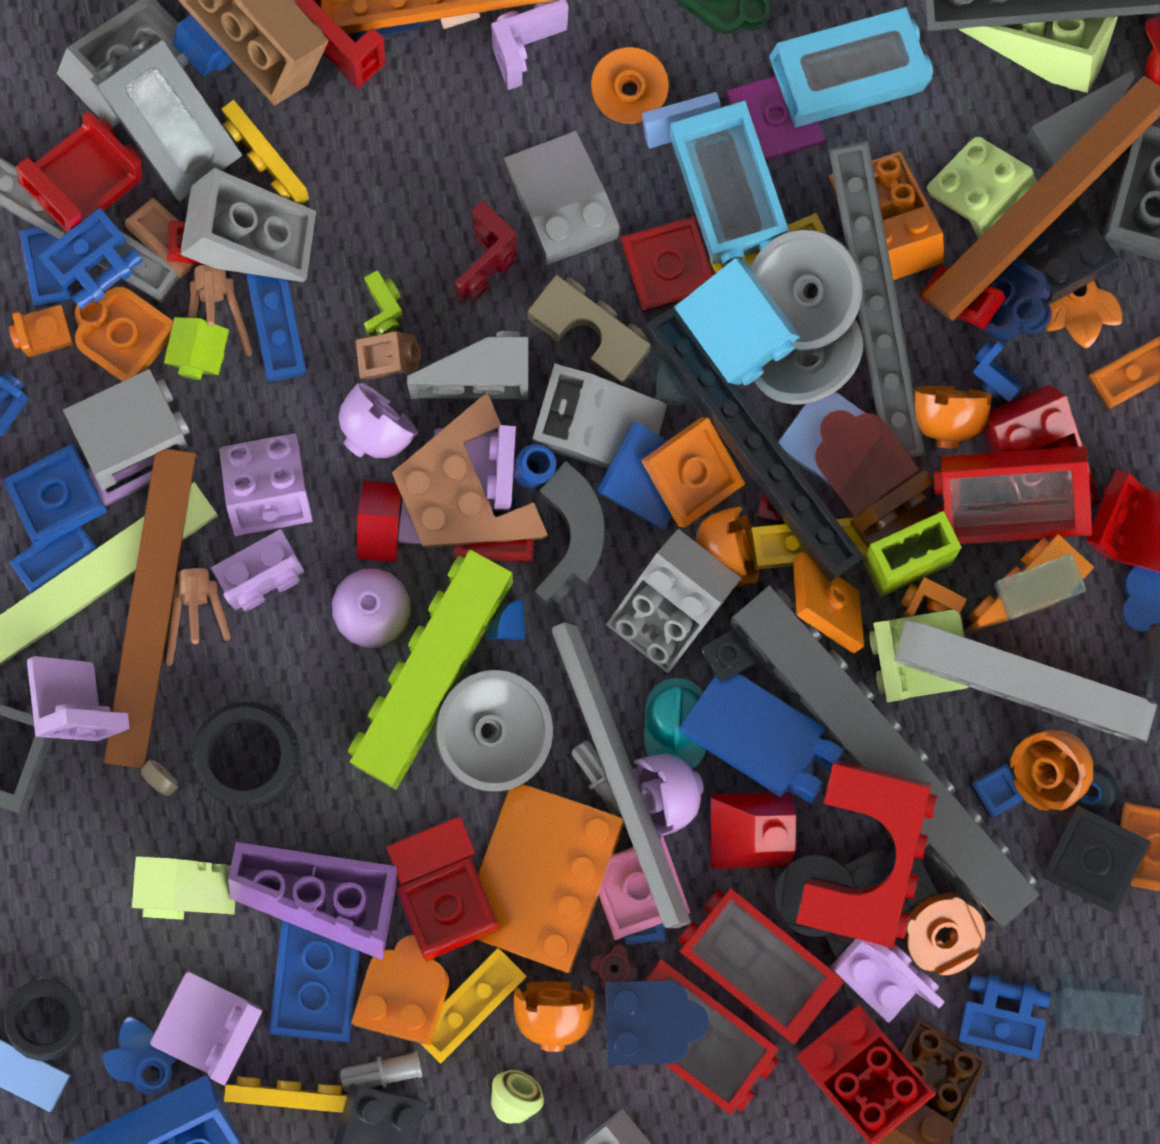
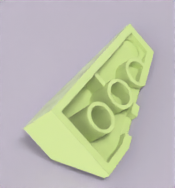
M1118 16L964 28L959 30L1051 83L1088 93L1101 71Z

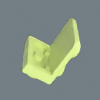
M975 137L928 184L927 190L931 197L968 219L977 239H979L1037 180L1031 167L985 139Z
M947 610L873 623L875 631H870V645L873 654H879L881 670L876 672L877 686L881 695L886 694L887 702L968 688V686L894 661L905 621L922 623L965 638L962 618L959 612Z

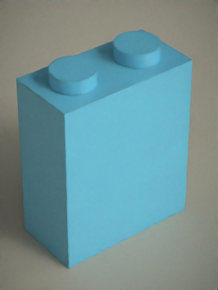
M738 258L733 259L674 307L727 382L736 385L741 383L748 385L763 374L762 367L772 359L778 361L787 356L795 348L792 343L801 337L748 263Z

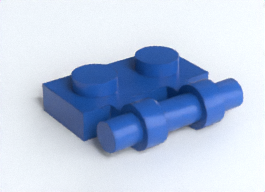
M98 208L38 255L39 259L64 289L76 280L83 286L79 292L71 297L81 310L93 300L97 303L105 297L104 291L121 278L125 281L133 274L131 270L143 262V259L135 249H132L122 258L115 251L127 240L101 208ZM106 258L111 266L93 280L87 272Z
M971 973L968 989L983 992L981 1004L965 1001L957 1041L1038 1060L1046 1020L1031 1017L1033 1005L1047 1008L1051 992L1036 989L1035 984L1023 982L1022 985L1002 981L999 975L988 973L987 976ZM1000 996L1018 1001L1016 1013L995 1008L997 997Z

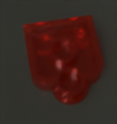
M837 410L829 413L823 419L820 426L823 442L816 450V464L854 517L919 471L910 456L878 416L866 413L855 417L847 411Z

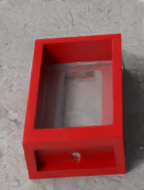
M1086 446L941 456V471H934L935 495H943L944 507H937V514L944 511L960 544L1042 539L1043 537L1054 538L1058 534L1061 537L1092 535L1089 468Z
M729 888L724 894L717 890L703 907L708 914L699 926L692 921L678 938V941L683 944L678 952L789 1043L795 1045L844 983V980L734 890Z
M660 959L644 981H672L679 984L685 990L688 1001L701 1005L709 1019L707 1032L700 1040L689 1043L685 1056L676 1063L664 1065L730 1115L735 1109L742 1112L755 1094L750 1089L759 1076L766 1079L779 1062V1059L774 1056L779 1048Z

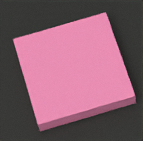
M660 837L659 840L661 842L664 853L668 860L669 866L671 868L672 874L674 876L682 900L686 907L687 913L690 914L691 912L683 893L680 881L678 879L664 837ZM634 847L613 854L605 880L600 889L599 897L614 940H618L663 922Z

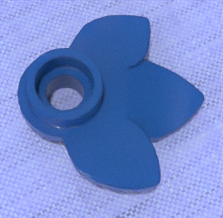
M127 1017L119 1031L118 1044L120 1049H114L102 1055L104 1066L107 1072L117 1081L132 1082L134 1087L143 1094H158L168 1087L172 1078L171 1065L177 1058L151 1046L150 1041L154 1035L152 1030L137 1019ZM147 1067H154L157 1070L158 1077L156 1081L148 1082L144 1078L143 1073Z

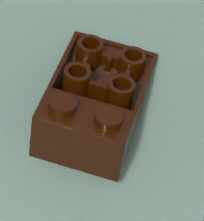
M918 1018L899 1051L936 1095L877 1144H948L987 1063V1060Z

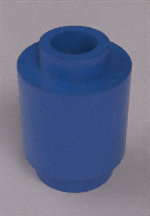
M541 444L528 445L514 457L513 478L520 486L525 488L541 486L553 476L556 470V458L553 452ZM527 462H531L536 466V474L529 470Z

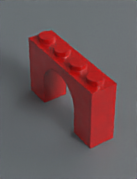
M836 759L832 766L824 804L863 813L879 820L893 837L896 847V862L893 871L884 881L864 889L848 888L808 878L804 886L796 921L797 924L891 948L894 946L896 937L904 939L910 916L909 914L902 913L906 897L914 898L919 875L912 873L915 857L923 859L928 835L921 833L924 817L933 818L938 795L930 793L932 788L931 782Z

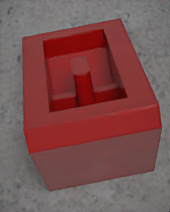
M363 481L357 522V560L397 563L402 497L396 483Z

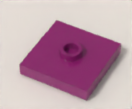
M776 76L726 91L729 105L742 101L746 102L765 161L824 143L825 139L819 122L794 128Z

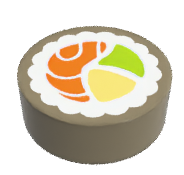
M150 759L141 768V775L155 790L166 797H170L180 787L177 779L154 759Z

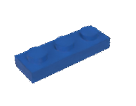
M245 273L267 382L305 376L306 369L288 280Z

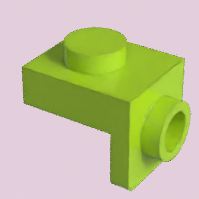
M377 270L364 278L368 291L382 312L364 323L365 331L369 337L395 331L400 326L398 321L403 319L402 310L396 300L401 298L398 289L390 277L383 280Z

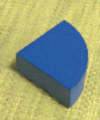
M523 600L502 604L495 619L489 623L488 639L524 640Z

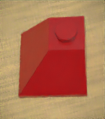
M784 792L781 797L775 793L711 794V869L788 867L793 862L796 850V813L791 792Z

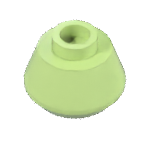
M518 1070L501 1072L495 1076L492 1082L491 1106L501 1121L505 1123H522L540 1111L544 1104V1096L540 1085L533 1077Z

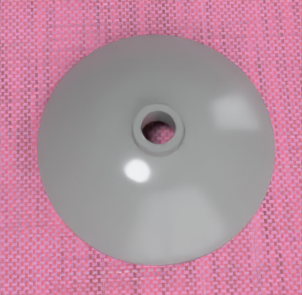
M791 231L769 242L755 258L751 269L801 336L792 343L795 347L794 349L811 350L826 346L837 340L851 326L857 316L862 300V278L856 260L840 241L818 231ZM812 284H815L818 289V293L814 298H810L808 295V288Z
M854 319L851 326L842 336L826 346L811 350L793 349L792 352L781 360L775 361L772 359L762 367L764 372L754 381L755 384L768 397L786 404L811 403L836 392L851 378L861 360L863 335L857 320Z
M489 670L469 675L449 690L439 706L434 734L439 756L453 776L472 788L484 791H504L525 783L542 767L551 748L553 724L548 705L535 686L514 673ZM485 723L489 724L492 728V734L488 738H484L481 734V728Z

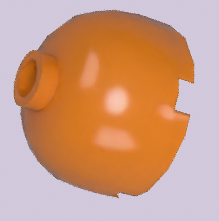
M928 385L918 386L917 389L913 388L916 420L921 433L936 439L937 447L959 448L960 441L971 440L984 429L990 413L992 394L969 388L968 392L954 390L956 386Z
M740 506L725 509L708 516L701 523L696 534V543L742 578L736 587L757 583L759 579V569L752 570L751 564L752 553L748 531L752 526L747 515L739 517V513L742 510Z
M1048 729L1028 736L1016 746L1010 760V768L1014 766L1016 779L1013 783L1016 790L1027 803L1039 810L1067 809L1085 795L1093 780V759L1089 749L1081 739L1065 730Z
M534 981L526 983L525 992H521L519 987L515 989V1022L520 1032L531 1042L541 1045L542 1050L549 1052L562 1051L566 1045L573 1044L586 1035L591 1027L594 1015L595 992L584 985H582V992L571 990L572 982Z

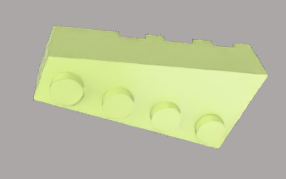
M136 857L132 908L143 909V917L184 920V911L234 914L235 901L230 899L228 884L231 865L182 859Z

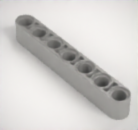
M905 621L894 661L902 665L1135 742L1147 743L1157 704H1151L1145 698L913 621Z

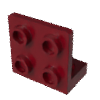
M483 200L471 212L472 228L476 232L473 237L486 252L454 283L457 300L462 305L469 298L473 302L479 299L490 286L487 281L497 271L500 274L505 273L517 260V257L514 255L517 252V233Z

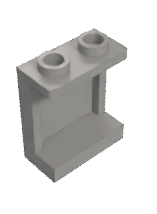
M150 369L63 410L102 490L116 484L112 474L175 444H178L181 451L188 448L183 435L190 431L180 411L172 414L167 403L173 401V398L165 381L162 379L156 382Z

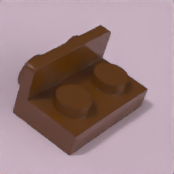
M926 469L869 506L850 521V524L868 549L870 544L923 521L929 516V512L922 503L927 498L923 491L931 486L934 480Z

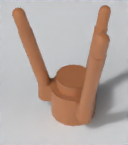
M208 265L196 267L194 269L195 281L190 282L191 297L188 318L197 317L200 297V300L206 303L207 324L213 326L215 324L214 302L222 301L224 294H226L245 354L252 356L253 350L234 293L233 279L226 278V270L215 269Z
M192 568L177 572L178 584H175L166 649L165 663L167 666H171L174 660L182 599L184 605H189L191 642L193 644L199 642L198 605L207 603V596L210 598L223 639L225 641L231 639L228 624L218 597L217 581H209L208 569Z

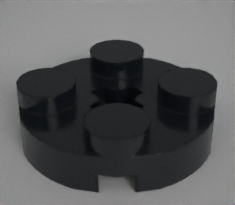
M822 854L806 855L793 861L781 873L775 888V902L783 919L796 932L814 937L826 936L832 932L796 923L806 881L808 878H813L848 888H857L850 870L838 860Z

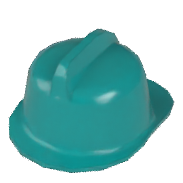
M681 678L667 679L656 685L650 692L645 706L644 743L648 756L656 754L678 756L693 769L705 756L706 749L679 732L681 724L703 694L701 688L690 680Z

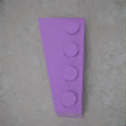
M236 842L228 877L230 899L383 960L396 891L397 866Z

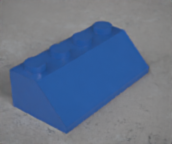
M205 1075L67 1144L243 1143L222 1098L209 1077Z

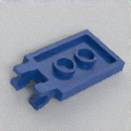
M739 673L725 682H720L715 675L679 728L681 734L781 797L785 790L789 788L810 804L819 793L823 782L804 771L812 759L817 760L822 766L831 771L833 763L836 759L841 760V755L844 752V749L835 743L820 739L825 731L823 726Z

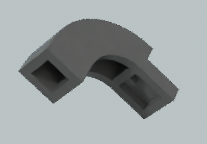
M567 461L539 490V496L562 516L570 533V546L567 554L534 591V596L545 606L552 600L558 604L573 587L569 582L572 577L585 587L595 573L603 551L605 524L601 505L587 480Z

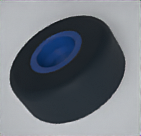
M1093 765L1091 785L1095 786L1099 792L1096 795H1090L1086 792L1073 806L1076 808L1078 805L1094 814H1099L1106 811L1112 805L1117 795V784L1113 775L1108 770Z

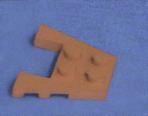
M488 394L481 396L392 472L423 548L495 541L538 540L547 537V532L534 502L499 517L494 516L466 450L465 443L497 431L501 425Z

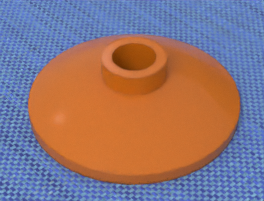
M625 47L608 53L595 67L591 79V92L595 104L604 115L620 123L635 124L643 122L642 113L663 107L668 95L669 81L664 66L654 55L639 48ZM626 84H632L636 87L637 91L633 95H626L623 93L622 88Z

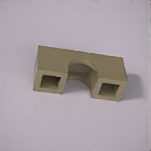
M555 275L528 310V320L558 343L574 327L585 326L594 330L598 334L601 344L591 357L590 366L609 381L624 386L650 352L651 344L647 342V337L637 326L629 324L626 327L615 318L617 313L606 303L599 300L595 304L584 295L586 290L578 282L570 277H567L564 281L558 275Z

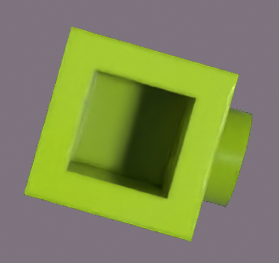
M174 317L164 363L179 368L178 375L190 379L201 380L202 374L219 375L229 329L216 324L209 326L206 320L200 318Z

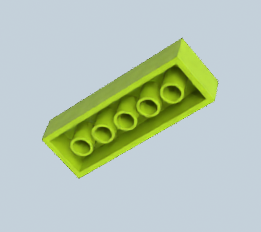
M469 550L465 558L460 555L456 558L448 573L451 584L445 593L439 590L428 608L429 616H431L426 628L420 625L417 627L408 644L410 651H412L406 663L398 661L388 679L392 686L386 698L382 696L377 698L368 715L372 721L366 734L359 731L348 750V753L353 756L350 763L355 768L395 790L399 787L435 723L442 700L458 682L485 634L490 621L494 618L513 584L512 572L472 550Z

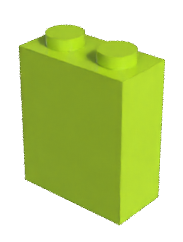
M944 511L870 544L863 564L881 598L910 585V583H914L951 566L961 549V545Z

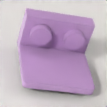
M566 0L537 3L532 10L521 14L518 11H511L499 16L496 20L497 22L491 23L492 49L507 90L522 86V72L527 71L525 63L527 54L524 45L567 30L569 6Z
M500 425L498 432L489 433L464 444L490 507L495 512H509L511 507L516 426ZM437 428L434 431V437L443 429Z
M295 433L223 446L219 449L226 507L235 536L313 522L304 483L299 442Z
M281 529L211 567L225 592L223 595L234 610L242 607L244 611L251 610L265 601L263 595L277 588L279 592H282L296 585L300 581L298 575L305 572Z
M37 656L27 659L36 737L100 741L130 729L128 713L111 712L110 707L99 706L95 669L92 662Z
M855 939L830 966L833 972L840 976L862 1000L888 1023L915 993L938 1008L944 1004V1001L935 993L939 986L923 971H917L910 964L912 960L896 945L891 948Z
M186 972L150 1043L151 1046L208 1073L210 1079L225 1086L263 1011L258 1005L191 972Z

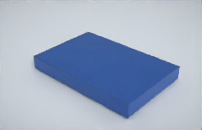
M282 920L269 1034L350 1042L360 951Z

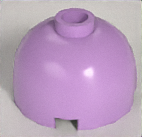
M362 382L361 384L357 383L340 407L339 425L347 437L343 443L358 457H362L365 453L374 458H390L395 456L409 445L418 434V430L404 413L400 417L388 405L391 402L390 400Z
M378 568L361 569L348 575L338 585L332 599V617L339 632L351 643L364 648L383 647L394 641L406 630L411 616V600L404 584L392 573Z
M656 754L636 759L633 763L637 764L638 767L634 768L633 772L658 836L668 835L686 827L697 815L700 807L701 794L704 790L700 775L693 771L690 765L678 756Z

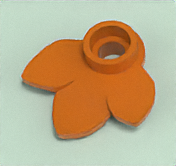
M1095 281L1083 286L1084 296L1078 297L1072 292L1054 303L1048 302L1052 309L1051 321L1045 327L1048 332L1066 327L1073 340L1084 349H1088L1098 337L1102 324L1117 326L1122 323V311L1117 299L1112 293L1098 289Z

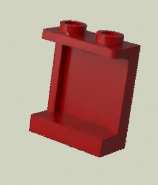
M295 0L300 10L313 24H316L322 30L324 36L329 40L323 54L338 66V70L357 90L386 64L384 39L373 27L358 41L354 42L322 10L321 0Z
M90 111L82 115L83 125L38 161L34 163L27 157L16 166L18 183L67 233L98 208H101L103 211L142 181V160L139 154L130 145L123 146L115 138L116 134L111 125L104 118L97 119Z

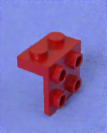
M1116 469L1111 482L1104 489L1103 501L1096 517L1092 520V535L1087 536L1086 541L1105 559L1160 573V492L1145 488L1129 472Z

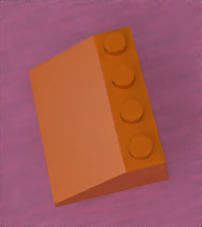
M524 784L509 789L478 873L500 930L477 940L571 974L600 889L624 827L623 818Z

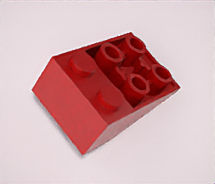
M1050 384L991 409L987 424L983 429L992 453L1082 446L1067 396ZM1088 464L1090 503L1093 504L1100 501ZM1071 470L1002 475L1016 506L1069 502L1073 497Z
M860 1005L855 1007L796 1056L810 1078L868 1144H877L936 1095Z

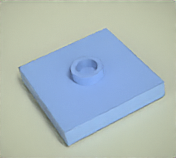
M834 392L818 401L806 403L778 443L791 459L840 492L877 441L881 432L878 421L837 392Z

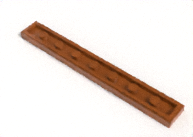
M1143 76L923 294L926 302L953 321L1160 116V85Z
M164 449L154 456L112 711L128 713L130 729L108 737L104 763L142 768L146 764L196 453Z

